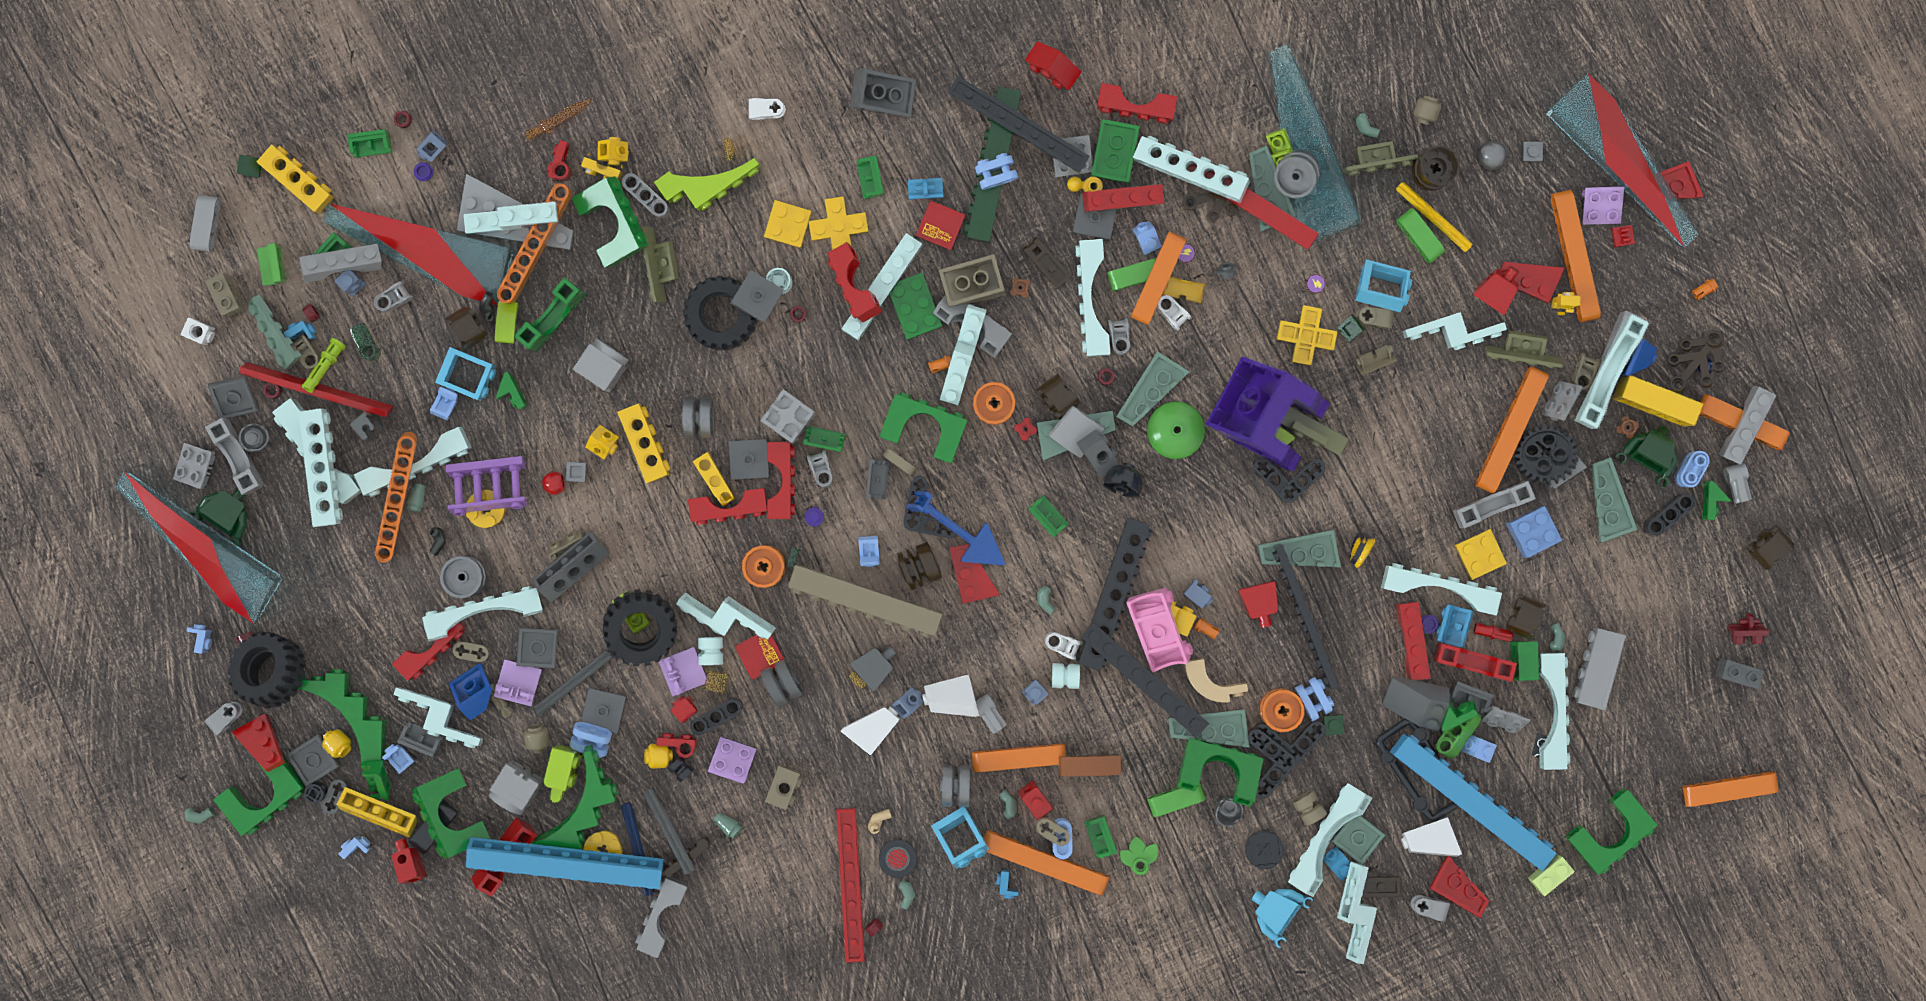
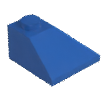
M1641 339L1619 377L1631 375L1649 367L1650 364L1653 365L1657 358V354H1655L1657 348L1645 339Z
M480 662L449 683L458 709L469 720H472L487 709L492 691L483 664Z

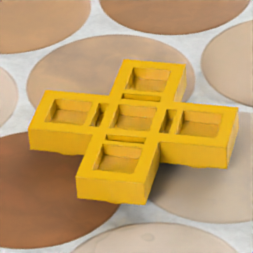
M844 196L825 199L827 218L809 221L811 240L831 238L832 250L846 242L851 245L850 235L869 232L865 212L852 215L846 214Z
M1303 305L1299 324L1280 321L1276 340L1295 343L1292 357L1293 363L1311 366L1315 347L1334 350L1338 331L1319 328L1322 309Z

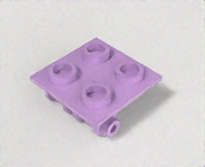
M1624 186L1585 187V190H1582V198H1584L1582 225L1621 224Z
M695 647L659 661L672 696L708 683L702 665L698 663Z
M504 659L494 697L532 706L542 669L516 666V662Z
M720 737L708 772L744 784L757 749Z

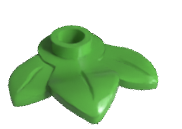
M1134 837L1131 840L1129 850L1120 851L1121 861L1124 865L1130 866L1137 875L1146 874L1150 869V864L1158 856L1156 844L1146 847L1144 842L1138 837ZM1143 862V868H1137V863Z

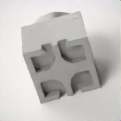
M596 339L593 345H588L573 370L602 390L611 393L627 369L625 365L629 359L601 340Z
M783 389L760 421L789 442L795 444L816 412Z
M512 760L503 767L490 788L489 797L504 809L514 814L522 815L542 787L544 779L533 773L532 775L529 769L524 770L521 764Z

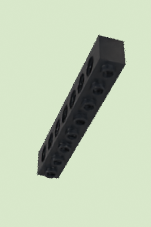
M1131 518L1126 520L1092 622L1098 627L1107 626V635L1111 638L1113 632H1117L1121 621L1118 618L1120 613H1124L1127 605L1124 602L1125 597L1131 594L1133 584H1130L1132 577L1137 576L1140 567L1137 566L1138 560L1143 558L1146 550L1143 547L1145 540L1149 541L1152 530L1149 529L1150 525ZM1132 535H1137L1140 539L1136 546H1132L1129 543V538ZM1126 553L1133 555V561L1130 564H1126L1123 561V556ZM1120 571H1124L1127 574V579L1124 582L1117 580V574ZM1114 589H1118L1121 592L1118 600H1113L1110 597V593ZM1111 607L1114 609L1115 614L1112 618L1104 616L1106 608ZM1085 641L1078 664L1099 671L1101 667L1105 668L1107 660L1100 654H1093L1092 647Z

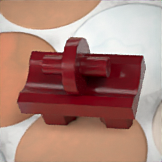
M1746 613L1745 619H1739V623L1728 624L1732 641L1736 645L1744 644L1745 636H1750V641L1753 644H1762L1764 636H1769V630L1765 629L1764 624L1760 623L1759 619H1753L1751 613Z

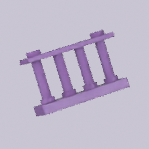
M522 456L446 465V473L450 478L454 479L455 504L448 505V510L456 516H463L467 512L510 507L512 509H521L523 506L529 505L524 496L520 497L519 472L521 469H526V461ZM504 471L511 472L513 498L501 499L500 474ZM490 473L492 474L494 500L482 501L481 476ZM471 475L474 484V502L463 503L462 478Z

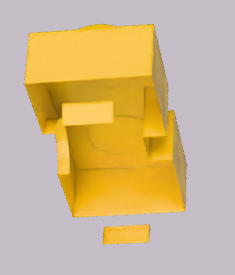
M584 157L581 164L586 169L585 173L592 176L600 174L603 175V179L616 176L620 181L623 175L620 170L597 164L596 161Z
M1170 277L1163 296L1167 295L1179 299L1181 295L1186 297V301L1201 304L1205 284Z
M1563 292V294H1558V297L1552 298L1551 308L1566 309V312H1574L1572 308L1580 306V296H1574V292ZM1557 312V315H1565V312Z

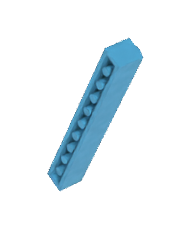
M1405 734L1400 737L1389 751L1391 754L1535 867L1544 871L1557 854L1552 850L1554 847L1545 839L1543 841L1537 838L1538 833L1530 827L1528 830L1522 826L1524 822L1516 816L1511 818L1508 815L1509 811L1501 804L1497 807L1493 803L1494 799L1487 793L1482 795L1478 792L1480 788L1471 781L1467 783L1463 780L1465 777L1456 769L1454 772L1448 768L1450 766L1449 763L1442 758L1436 759L1433 756L1435 752L1427 746L1422 748L1418 745L1420 741L1413 735L1408 737Z
M470 837L467 847L466 868L660 889L664 859Z

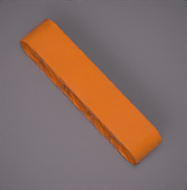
M1168 232L1131 318L1146 325L1149 324L1185 245L1186 238L1173 232Z
M1704 394L1700 403H1703L1700 415L1732 430L1736 428L1743 410L1707 394ZM1764 420L1754 440L1782 451L1790 432Z
M1065 744L972 752L973 772L1059 765V757L1066 756Z
M1764 772L1682 787L1685 806L1687 807L1779 792L1776 772Z

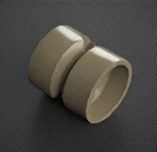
M1309 790L1292 801L1297 812H1301L1300 817L1306 826L1319 821L1327 815L1323 805L1318 803L1319 798L1314 790Z

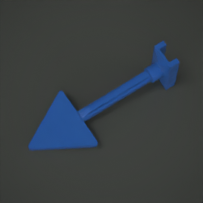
M916 491L914 495L918 498L914 504H907L905 506L913 512L930 514L968 542L969 547L960 559L961 562L1005 565L987 523L982 526L976 537H973L935 509L933 504L929 502L933 496L924 491Z

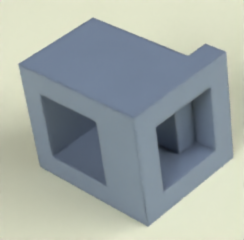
M432 130L417 146L416 150L419 151L418 155L423 160L427 161L428 159L432 162L448 142L435 130ZM432 143L433 145H435V148L430 149L428 147V144Z
M346 270L334 280L345 293L350 294L352 297L367 285L355 270Z
M1194 579L1182 594L1200 608L1204 606L1207 608L1214 598L1208 594L1210 592L1208 588L1202 584L1198 586L1199 581Z
M1036 679L1021 691L1033 705L1039 704L1049 694Z
M911 687L891 706L904 720L924 703L922 693Z

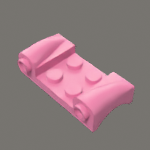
M1166 587L1129 597L1126 602L1152 672L1174 664H1186L1189 662L1191 654H1193L1191 644H1187L1185 640L1182 641L1170 609L1174 597L1172 592L1168 591Z

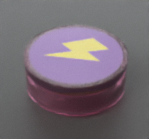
M1185 244L1178 261L1181 263L1191 262L1195 257L1194 247L1190 244Z
M1313 274L1307 278L1305 285L1310 293L1317 294L1324 290L1326 283L1321 275Z

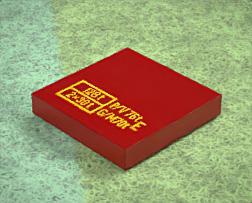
M930 200L916 237L951 251L966 215Z
M756 634L734 646L752 680L761 676V670L767 667L774 669L775 663L784 659L772 635L767 640Z

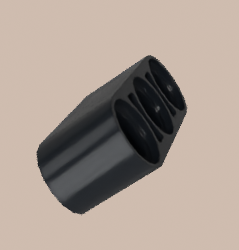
M1689 494L1676 495L1644 522V532L1653 536L1664 533L1694 508V497ZM1683 497L1687 500V505L1684 508L1680 504ZM1667 510L1672 512L1670 520L1665 516ZM1652 522L1657 523L1658 526L1655 532L1650 527Z
M731 698L697 717L690 725L691 732L698 736L703 735L737 716L742 711V702L737 698ZM734 702L738 705L737 712L729 710V703ZM713 712L721 714L719 722L712 719ZM697 721L704 723L705 728L703 731H698L695 728Z
M443 800L438 807V816L442 824L448 827L459 811ZM427 821L423 823L409 841L423 855L435 842V839H432L429 835Z

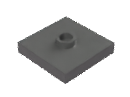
M1080 195L1073 233L1110 240L1116 209L1084 212L1083 195Z
M750 270L731 304L764 323L784 289Z
M246 375L208 384V389L220 418L236 417L259 410Z
M767 439L728 441L731 480L769 477Z
M519 628L516 666L556 668L558 630Z
M589 688L581 722L600 726L610 730L611 733L618 734L627 696Z
M321 734L316 735L286 754L306 787L340 767L336 758H333L322 747L324 739Z

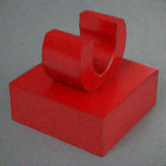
M1632 225L1611 229L1614 248L1635 244Z

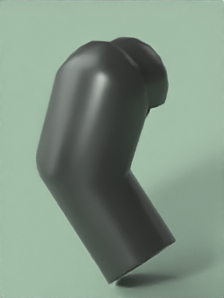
M485 292L479 305V310L485 321L490 322L495 316L491 305L494 295L490 292Z
M433 527L430 529V535L433 537L434 544L429 552L438 556L446 543V539L441 528Z

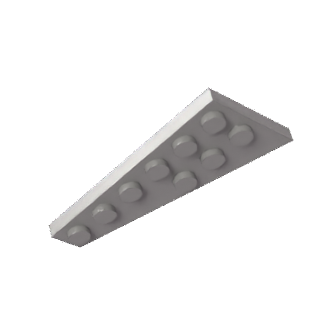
M466 174L457 231L465 232L464 214L498 211L497 207L524 204ZM558 223L546 246L571 250L574 231ZM541 224L539 227L540 231L545 232L548 229V224ZM524 225V229L474 234L524 242L533 225ZM534 239L531 244L539 245V241Z

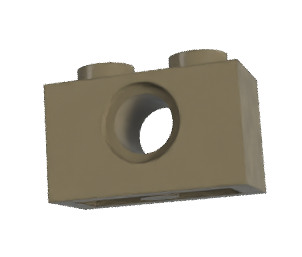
M221 273L205 281L221 316L229 318L246 310L230 275Z
M780 764L765 802L787 810L788 806L792 807L796 798L793 795L795 788L799 789L803 780L800 777L801 772ZM780 784H789L790 791L782 792Z

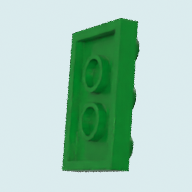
M1102 119L1091 177L1129 184L1140 126Z
M923 273L896 283L889 294L907 340L943 327L940 319L933 314L935 305Z

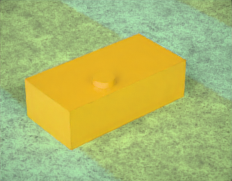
M1633 376L1620 378L1612 398L1683 427L1695 426L1703 403Z

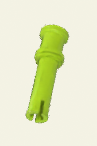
M334 338L330 339L327 349L321 352L320 361L302 385L304 390L313 393L331 364L333 365L337 362L336 358L346 349L342 342Z

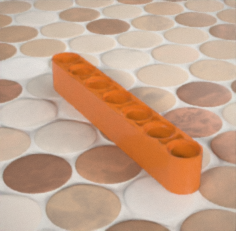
M556 184L545 203H557L558 222L572 197L571 189L564 184ZM564 188L566 195L563 198H559L558 191ZM558 222L547 223L548 229L545 232L540 231L539 227L541 224H533L498 289L497 297L501 302L506 304L516 302ZM534 239L539 241V246L536 249H532L530 245ZM525 256L530 258L527 266H523L521 262ZM519 273L521 276L518 283H514L512 280L513 275ZM506 290H510L512 293L509 300H505L503 297Z
M1572 190L1552 193L1551 204L1571 291L1574 292V296H1580V306L1575 307L1578 320L1582 323L1600 319V307Z
M1530 366L1475 486L1492 494L1496 492L1548 380V373L1533 366Z
M412 432L403 433L397 444L375 551L376 559L380 562L390 561L396 547L417 446V437ZM403 439H410L413 445H404ZM405 457L409 463L401 464L399 458ZM395 476H403L405 481L399 483L396 481ZM398 494L400 495L401 500L395 501L392 499L391 495ZM389 512H394V513H396V514H397V518L391 519V518L388 516V513H389ZM390 530L394 535L388 537L384 534V531ZM386 548L390 554L384 555L380 549Z
M986 830L983 838L990 848L986 852L1103 896L1110 878L1109 876L1069 860L1059 859L1055 855Z

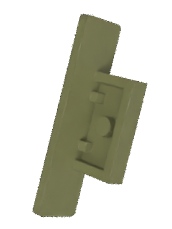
M1393 141L1357 147L1354 150L1358 165L1344 168L1341 170V174L1355 176L1360 174L1359 171L1366 170V173L1378 171L1377 168L1384 167V170L1395 168V165L1402 164V167L1414 164L1413 161L1418 159L1419 156L1415 154L1396 158Z
M640 227L646 235V241L649 245L643 249V256L646 261L647 277L650 283V295L654 303L667 302L664 283L679 279L673 243L668 241L656 244L654 228Z
M1509 330L1504 348L1485 345L1486 355L1492 359L1504 358L1511 362L1522 361L1534 366L1541 364L1552 369L1563 367L1561 357L1544 354L1548 340L1547 336Z
M1292 407L1288 409L1281 422L1282 425L1293 430L1292 433L1300 438L1304 436L1310 439V444L1318 448L1322 446L1337 455H1341L1348 442V438Z

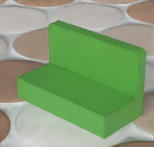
M272 243L267 244L268 247L258 248L257 253L262 285L269 286L286 283L281 246Z

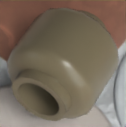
M1424 95L1423 98L1417 100L1413 114L1419 118V123L1429 125V122L1437 121L1442 107L1438 102L1439 99Z
M542 724L529 725L523 733L525 747L533 751V753H542L550 745L548 729Z

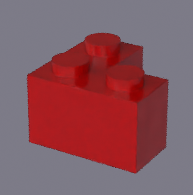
M1038 41L1025 58L1032 72L1036 74L1040 72L1045 78L1051 79V84L1060 90L1061 88L1070 90L1082 73L1061 51Z

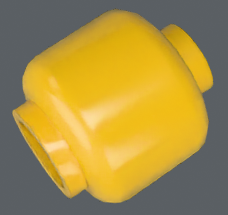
M340 729L330 730L323 736L322 747L333 758H343L350 752L351 739Z
M655 743L648 745V748L644 749V762L652 769L666 768L669 761L673 760V752L668 749V746H658Z

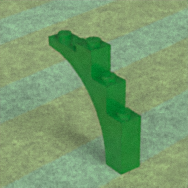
M332 669V672L326 673L325 679L324 676H312V679H305L303 677L301 681L303 684L298 689L314 693L329 701L350 723L357 737L361 762L383 760L385 765V760L382 757L386 754L384 751L386 750L387 719H381V716H369L368 719V696H362V692H350L349 695L350 672H344V669Z
M593 745L585 746L583 751L586 765V784L578 805L561 824L548 832L537 835L532 844L582 849L583 842L585 841L583 829L598 826L600 818H602L600 807L597 806L615 802L616 795L618 794L617 785L612 782L611 778L605 779L604 769L600 768L598 761H600L598 751L594 750Z

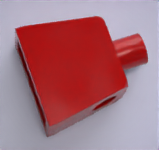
M1511 265L1504 273L1499 269H1495L1475 288L1474 296L1505 315L1519 287V283L1514 280L1519 271Z
M1275 581L1238 589L1249 618H1259L1261 628L1272 626L1270 614L1278 612Z
M1034 780L1018 790L1021 799L1037 820L1054 810V807Z
M405 838L394 842L397 852L392 854L391 858L399 884H411L428 877L417 849L409 848Z

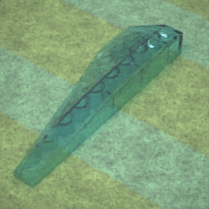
M1285 44L1270 52L1272 74L1275 78L1276 86L1274 89L1278 102L1277 113L1280 117L1279 128L1286 129L1293 150H1305L1317 158L1321 171L1314 189L1304 197H1290V202L1296 214L1295 219L1319 233L1315 240L1317 241L1362 223L1345 176L1341 174L1342 168L1319 111L1288 44Z

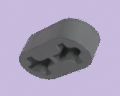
M340 778L330 784L322 803V809L325 813L334 814L340 810L336 804L343 790L339 791L336 795L337 787L335 785L341 783L342 788H349L346 780ZM335 798L334 805L336 808L330 810L328 803L332 802Z

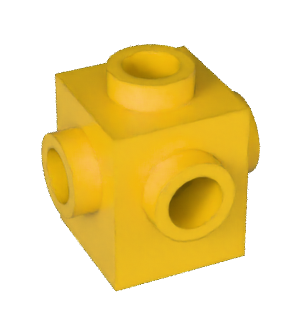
M609 137L608 140L598 141L597 160L606 161L608 165L619 166L620 162L628 161V142H623L618 137Z
M599 425L590 435L585 448L605 460L609 454L613 455L617 450L618 445L616 443L619 437Z

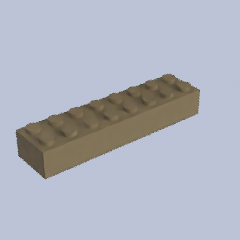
M800 564L795 565L788 587L792 588L791 592L799 595L804 594V592L808 593L811 599L817 601L825 599L828 600L829 605L835 607L843 605L847 607V611L856 614L858 611L865 613V617L874 620L877 617L884 619L883 623L888 625L900 624L902 625L901 629L912 632L913 629L920 631L919 635L931 638V635H936L943 612Z

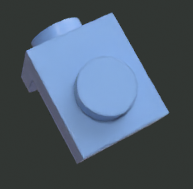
M1150 221L1141 222L1132 229L1144 255L1162 247L1156 230Z
M440 387L430 413L448 421L458 402L456 392L450 388L444 389Z
M878 536L858 537L860 566L873 567L879 565Z
M194 624V627H187V632L197 633L195 653H208V650L211 648L212 639H210L212 630L205 629V625Z
M1471 735L1463 746L1462 752L1490 763L1497 745Z
M392 744L384 751L386 754L382 757L384 760H388L399 774L415 762V759L402 744L396 746Z
M358 835L352 841L348 839L341 846L343 850L339 855L346 859L358 847L364 853H368L373 848L366 837Z

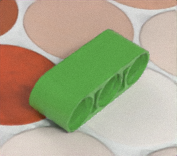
M1413 208L1396 219L1398 226L1426 262L1430 264L1445 253L1442 244Z
M1157 258L1108 272L1112 291L1145 283Z
M1478 713V716L1445 731L1436 744L1438 752L1448 759L1455 758L1480 724V714ZM1462 729V732L1456 736L1457 730ZM1451 744L1450 749L1445 751V747Z
M1199 782L1195 792L1177 787L1147 798L1153 817H1158L1206 800Z

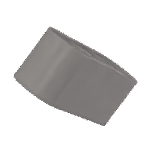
M629 173L623 177L622 184L624 188L654 216L663 219L669 215L670 208L668 204L637 175ZM630 179H636L637 181L636 186L633 188H629L627 185ZM647 191L650 192V199L643 201L641 198L642 194ZM660 204L664 205V212L657 214L656 207Z
M198 195L190 236L191 249L212 252L221 206L219 197Z

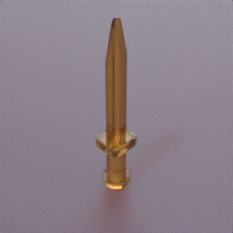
M587 99L577 102L547 120L543 118L539 126L526 131L527 139L534 140L535 136L544 131L550 133L551 128L580 112L591 100Z

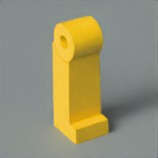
M709 452L693 461L712 493L723 507L735 500L734 494Z

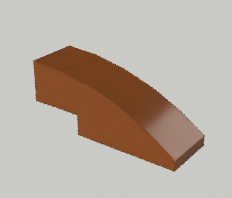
M1121 755L1059 757V776L1121 775Z

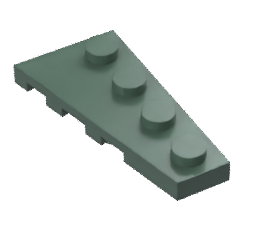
M1265 146L1249 153L1255 193L1295 218L1296 214L1289 197L1281 193L1275 184L1274 173L1276 166L1268 147ZM1259 220L1261 232L1272 228Z
M261 296L252 297L248 303L250 314L257 320L258 328L264 333L268 347L275 353L278 365L282 366L284 371L290 369L302 355L298 350L294 351L291 345L293 342L289 337L285 338L283 336L282 326L279 322L272 320L273 313Z
M1157 351L1116 417L1133 427L1189 371Z
M1113 411L1087 415L1104 427L1100 435L1116 430ZM1060 420L1037 423L1042 460L1067 451L1066 448L1049 436V433Z
M1609 457L1591 464L1599 543L1637 530L1612 458Z
M1333 529L1258 544L1261 564L1280 565V562L1276 563L1272 552L1275 551L1273 546L1281 543L1291 565L1341 567Z
M1245 709L1199 714L1209 724L1197 738L1204 742L1249 748ZM1173 717L1168 718L1171 738L1187 740L1189 738H1196Z

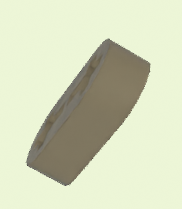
M889 448L882 455L911 477L917 470V468Z
M460 641L453 646V654L459 659L484 662L490 657L489 648L482 644ZM464 645V649H468L470 652L460 655V651L457 649ZM482 648L486 655L480 659L478 654H473V651H479Z
M1041 817L1037 820L1036 829L1040 835L1059 846H1064L1069 842L1070 834L1065 827L1048 817ZM1046 822H1048V827L1052 830L1050 831L1046 828L1044 830H1041L1042 827L1040 824H1045ZM1054 832H1057L1059 834H1062V832H1064L1065 839L1061 838L1060 840H1058V837L1056 834H1054Z

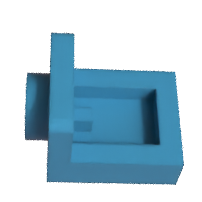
M305 321L289 325L287 327L288 330L283 333L285 337H289L292 341L303 333H306L311 340L317 339L315 327L312 323Z
M1335 846L1324 856L1323 861L1343 881L1348 875L1351 862Z
M1001 869V874L997 873L996 885H1000L999 894L1003 895V898L1014 899V896H1019V890L1008 888L1009 869Z

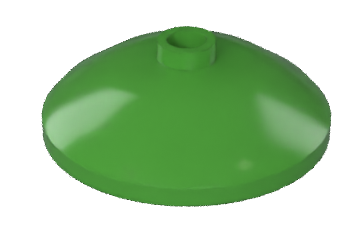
M1169 402L1160 406L1151 415L1147 426V435L1151 446L1157 453L1170 459H1182L1193 454L1202 444L1205 434L1204 422L1199 412L1183 402ZM1175 426L1180 427V433L1176 434L1174 432Z

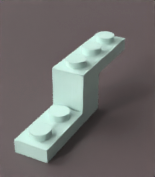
M556 202L497 207L498 211L464 214L466 234L524 229V225L558 222Z
M968 304L940 400L955 405L959 404L987 310Z
M1460 312L1402 332L1404 339L1410 337L1411 340L1422 337L1421 333L1428 331L1430 335L1439 332V327H1441L1448 349L1454 347V350L1466 347L1465 343L1470 341L1476 344L1483 342V337L1489 335L1491 339L1501 336V331L1507 330L1505 322L1468 334Z
M684 593L676 603L683 612L690 613L696 617L697 621L708 625L715 633L723 636L730 630L736 619L739 620L741 625L751 628L759 637L766 638L767 640L776 629V627L729 596L723 601L716 613L687 593Z
M396 687L394 695L399 696L398 700L409 703L411 700L417 702L416 706L428 709V706H430L423 729L428 730L427 734L437 737L441 734L446 736V740L456 743L457 740L465 742L464 745L470 748L482 745L484 738L448 727L454 704Z
M1351 862L1337 918L1354 924L1346 958L1356 963L1364 964L1377 908L1360 902L1369 867Z

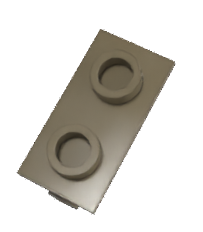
M1385 345L1376 349L1374 355L1372 352L1358 356L1354 364L1360 374L1364 375L1394 363L1397 359L1393 354L1392 346Z
M572 531L565 539L551 543L548 548V556H551L552 560L555 561L567 549L583 538L582 531Z

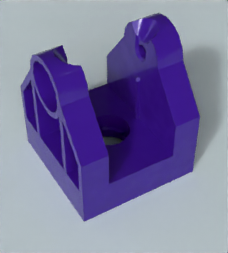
M1242 356L1206 425L1276 465L1294 472L1301 456L1290 446L1274 437L1291 405L1322 419L1330 403L1319 392L1291 374Z

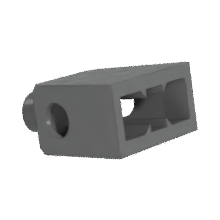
M890 645L882 652L875 647L852 661L849 665L874 692L894 668L890 660L897 653Z

